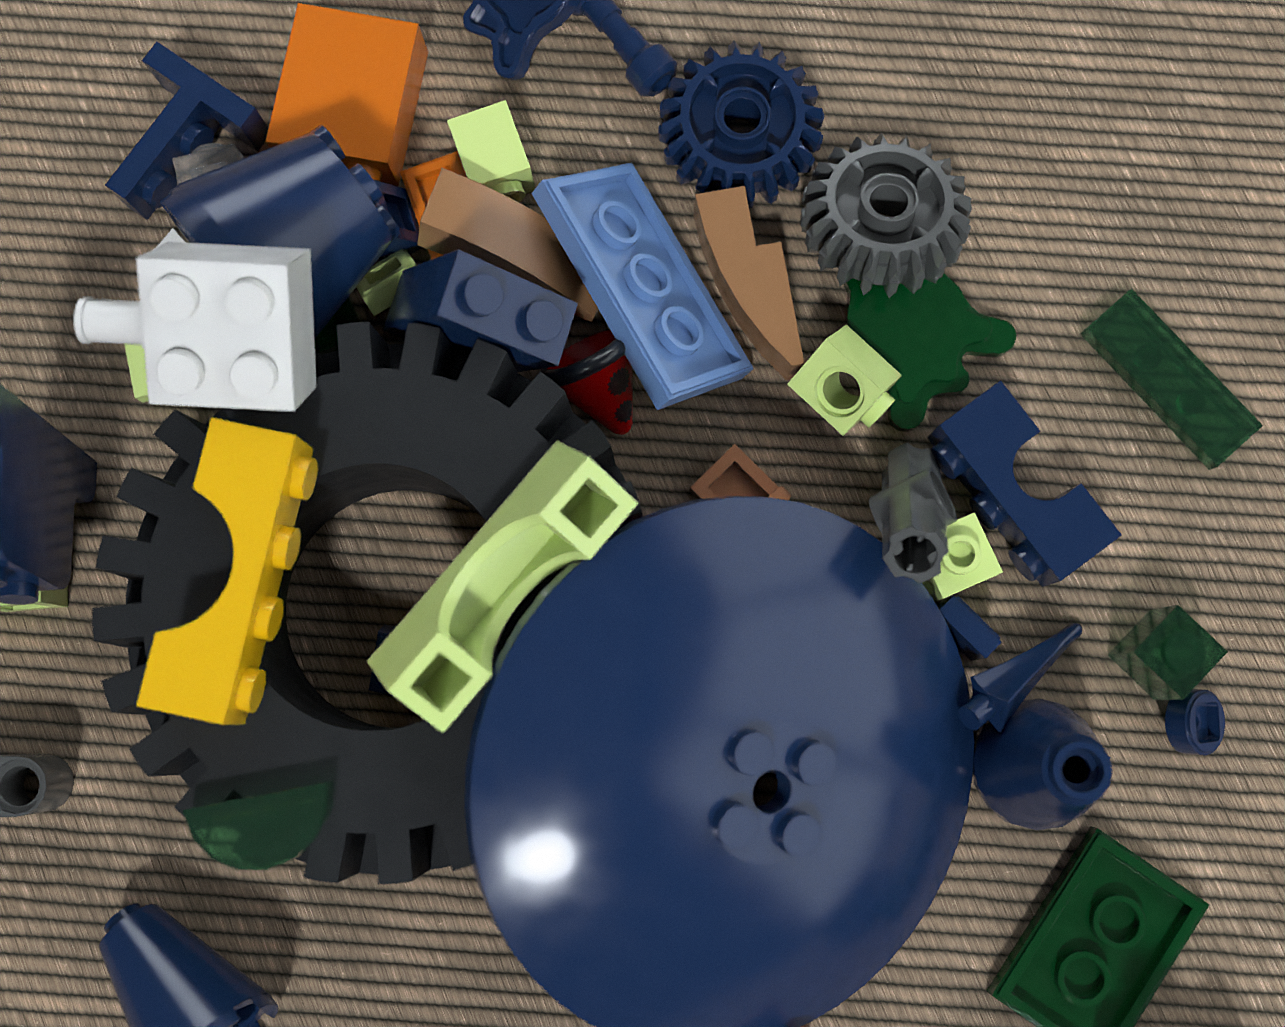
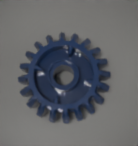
M734 40L728 46L726 57L721 58L709 46L708 50L704 53V66L688 59L683 70L685 79L672 77L668 84V95L671 98L663 99L660 104V118L665 122L658 126V138L661 143L668 145L664 149V160L667 166L680 165L676 175L680 185L697 179L695 194L745 186L750 209L754 204L755 193H760L764 200L771 205L777 201L779 194L778 185L792 192L798 187L800 179L798 173H810L815 162V158L811 153L819 151L823 141V135L817 129L822 127L824 112L822 108L814 106L818 98L816 85L802 86L805 77L803 66L785 71L786 56L783 50L771 60L763 58L764 51L760 42L752 48L751 55L740 54V48ZM735 119H744L749 121L755 129L749 133L741 134L730 130L726 124Z

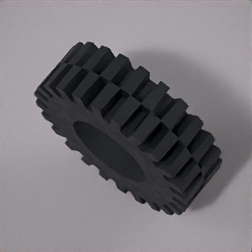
M357 322L337 325L338 350L323 355L315 350L316 388L295 411L222 408L212 417L296 435L314 449L312 458H315L318 464L314 490L308 500H301L294 526L299 528L301 533L298 556L293 567L290 570L283 571L277 598L283 600V616L280 628L272 641L266 640L259 669L264 670L266 673L263 697L257 710L254 713L248 712L246 724L222 725L136 706L155 632L184 626L205 614L222 595L232 572L234 549L228 524L218 508L205 496L193 489L210 420L203 424L175 409L154 433L158 439L178 454V457L172 463L164 478L162 479L130 468L123 480L116 498L145 511L146 514L140 526L137 540L102 536L96 568L128 579L126 604L92 608V629L95 642L128 648L131 670L101 681L105 698L111 713L146 716L152 733L129 748L147 777L180 775L190 788L174 806L182 816L199 829L231 824L242 833L234 852L265 866L292 857L306 863L303 878L319 882L339 883L358 873L378 874V885L414 881L433 869L451 866L452 870L455 871L473 865L468 847L464 809L465 772L471 732L487 682L444 733L425 719L401 728L368 724L343 713L327 702L314 689L299 667L292 651L287 630L286 602L288 588L296 563L305 546L314 534L341 510L364 498L392 491L414 490L439 494L471 508L487 522L556 441L590 457L638 503L616 530L643 517L635 489L631 481L626 482L617 467L612 446L604 433L593 420L585 424L572 412L566 392L549 377L539 372L533 381L517 373L507 351L479 339L476 340L470 354L455 351L442 330L438 327L408 323L404 344H388L369 322ZM567 565L543 579L516 607L502 629L500 639L493 653L492 670L518 622L540 593Z

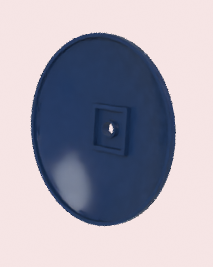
M722 496L698 499L660 509L614 531L590 560H578L568 564L533 602L516 625L497 658L492 670L493 675L488 679L472 728L465 772L464 809L467 839L476 881L490 917L511 952L536 983L560 1005L594 1027H801L840 1005L871 980L911 936L930 907L949 869L959 843L968 809L973 777L974 731L967 728L961 722L958 710L969 701V689L957 645L945 618L930 593L922 583H918L912 578L904 576L894 577L883 560L882 542L861 527L831 512L810 505L762 496ZM774 770L778 784L773 798L764 805L755 806L752 792L757 779L762 774Z

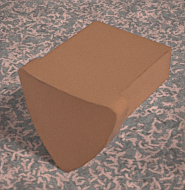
M736 444L722 455L690 487V492L697 499L722 496H762L789 501L792 496L784 486L778 487Z

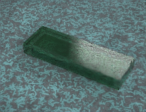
M1132 288L1080 333L1209 470L1218 467L1263 426Z

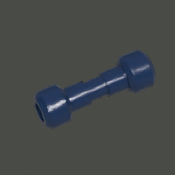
M613 0L580 1L573 15L587 16L597 30L604 32L614 44L613 49L627 65L626 79L642 97H653L665 90L672 77H675L677 73V62L662 44H649L635 27H631L622 17L621 9Z

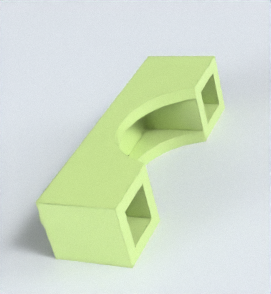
M556 441L367 660V663L389 693L444 733L493 675L492 659L497 640L509 617L520 602L535 586L556 570L574 561L590 560L638 503L590 457Z

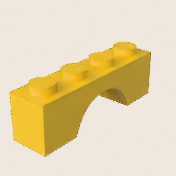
M211 418L193 489L210 500L218 508L228 524L234 549L232 572L222 595L205 614L184 626L155 632L136 706L222 725L246 724L248 712L254 713L259 707L266 684V673L264 670L259 669L266 640L272 641L276 637L283 616V600L277 598L283 571L290 570L293 567L299 552L301 533L300 529L294 526L300 502L310 498L317 479L318 464L317 460L312 458L314 449L298 436Z

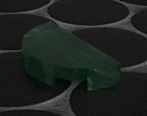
M333 781L185 809L183 813L192 838L211 859L236 870H268L301 856L307 850L306 848L319 836L325 820L329 818L332 811Z

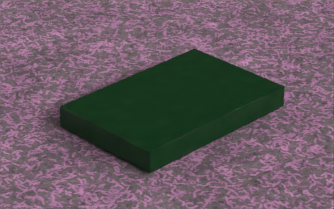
M1090 826L986 991L1036 1027H1135L1208 909L1209 904L1100 829Z

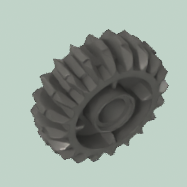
M882 132L871 146L867 145L858 136L850 144L849 152L835 146L832 154L828 157L827 163L818 162L817 167L812 173L811 181L804 188L802 197L804 208L801 210L800 226L802 227V232L806 233L805 244L807 246V253H819L818 264L820 272L838 268L837 279L839 286H842L852 278L861 281L860 288L863 296L872 289L873 285H882L888 298H890L897 292L900 283L913 294L922 287L924 279L936 283L943 276L945 268L952 267L953 263H956L962 251L961 245L966 243L971 229L969 216L972 211V198L963 195L966 189L964 185L965 177L950 175L952 171L951 158L938 161L932 160L931 143L918 151L910 148L907 135L898 145L888 144ZM878 213H885L891 215L892 217L882 216Z

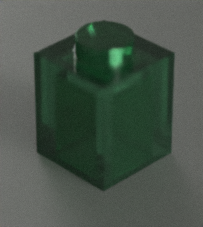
M1179 605L1149 610L1112 649L1108 656L1154 700H1183L1228 651Z

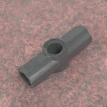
M905 443L888 452V464L882 471V491L869 498V506L873 518L882 533L883 560L893 576H904L922 583L941 574L940 565L942 559L949 552L946 526L957 522V514L950 496L941 481L940 465L930 448L920 449Z

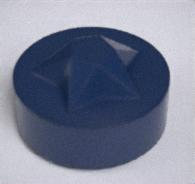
M1180 689L1172 695L1165 713L1166 734L1172 747L1180 753L1194 755H1210L1218 748L1225 732V715L1223 707L1214 693L1202 689Z

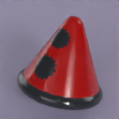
M610 329L598 332L563 350L559 366L543 368L539 371L566 392L567 398L571 403L611 432L624 435L631 430L633 425V368L625 356L626 349L624 343L616 340Z

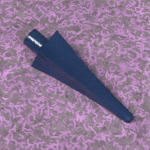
M1072 623L1035 647L1002 664L970 677L973 695L958 710L961 722L971 730H978L989 720L996 730L1001 732L1045 672L1081 636L1082 626L1078 623Z

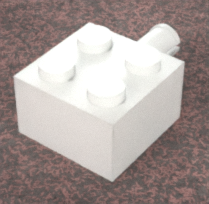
M167 242L136 258L140 301L83 297L77 301L75 306L74 328L76 336L82 344L97 342L142 345L145 354L149 404L295 411L316 388L310 249Z

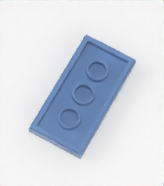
M632 163L545 179L538 184L531 194L615 339L624 343L626 349L625 356L657 410L741 380L754 369Z

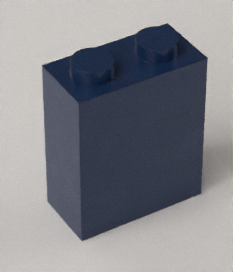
M458 249L402 271L383 330L405 339L408 323L438 327L442 330L455 351L469 354L476 340L479 339L507 351L516 371L524 372L559 366L578 303Z

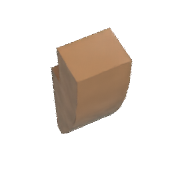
M441 168L420 220L417 245L442 255L458 249L578 303L575 316L592 322L598 307L546 218L481 183Z
M745 186L695 194L693 217L703 255L720 295L736 323L758 352L785 380H791L805 363L782 243L775 242L756 246Z

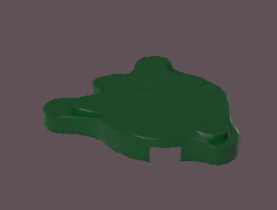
M945 273L936 283L924 279L922 287L915 294L900 283L897 292L890 298H888L882 285H873L872 289L863 296L860 288L861 281L852 278L844 284L848 295L846 324L902 375L887 391L895 399V402L888 408V420L891 426L898 431L908 432L914 430L923 421L930 399L938 396L960 394L967 388L970 377L961 363L963 356L1000 357L1005 355L1015 344L1016 330L1013 325L1005 320L988 317L977 312L971 307L959 286Z

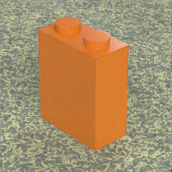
M298 3L265 141L269 148L310 133L322 125L330 132L344 152L345 158L342 162L348 170L358 163L369 173L372 179L399 186L401 180L400 171L403 170L428 57V50L419 24Z

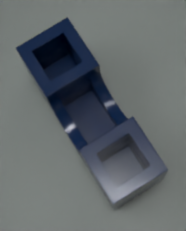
M1000 380L940 424L927 438L934 446L930 450L938 461L940 470L950 479L958 477L972 495L969 504L977 518L990 530L997 528L1010 544L1012 549L1008 551V554L1017 570L1029 581L1037 579L1040 585L1044 587L1062 581L1122 536V534L1082 483L1063 492L1055 499L1047 501L1033 498L1019 487L1013 472L1015 455L1024 443L1041 431Z

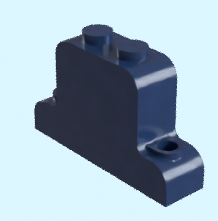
M0 384V603L15 605L31 604L38 601L39 591L65 589L69 584L72 570L74 505L76 503H89L93 500L96 493L97 462L2 384Z

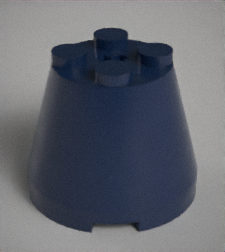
M322 125L310 133L184 181L169 191L170 194L159 201L189 243L310 249L314 340L393 239L401 234L394 219L377 202L383 195L375 181L358 163L348 170L342 162L345 158L344 152L330 132Z

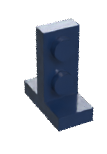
M157 41L142 59V62L162 87L172 93L174 97L105 184L128 208L146 220L151 217L157 208L162 207L159 201L170 194L169 191L177 186L178 180L194 160L200 159L208 152L213 143L214 134L219 127H222L257 152L265 144L268 126L255 107Z

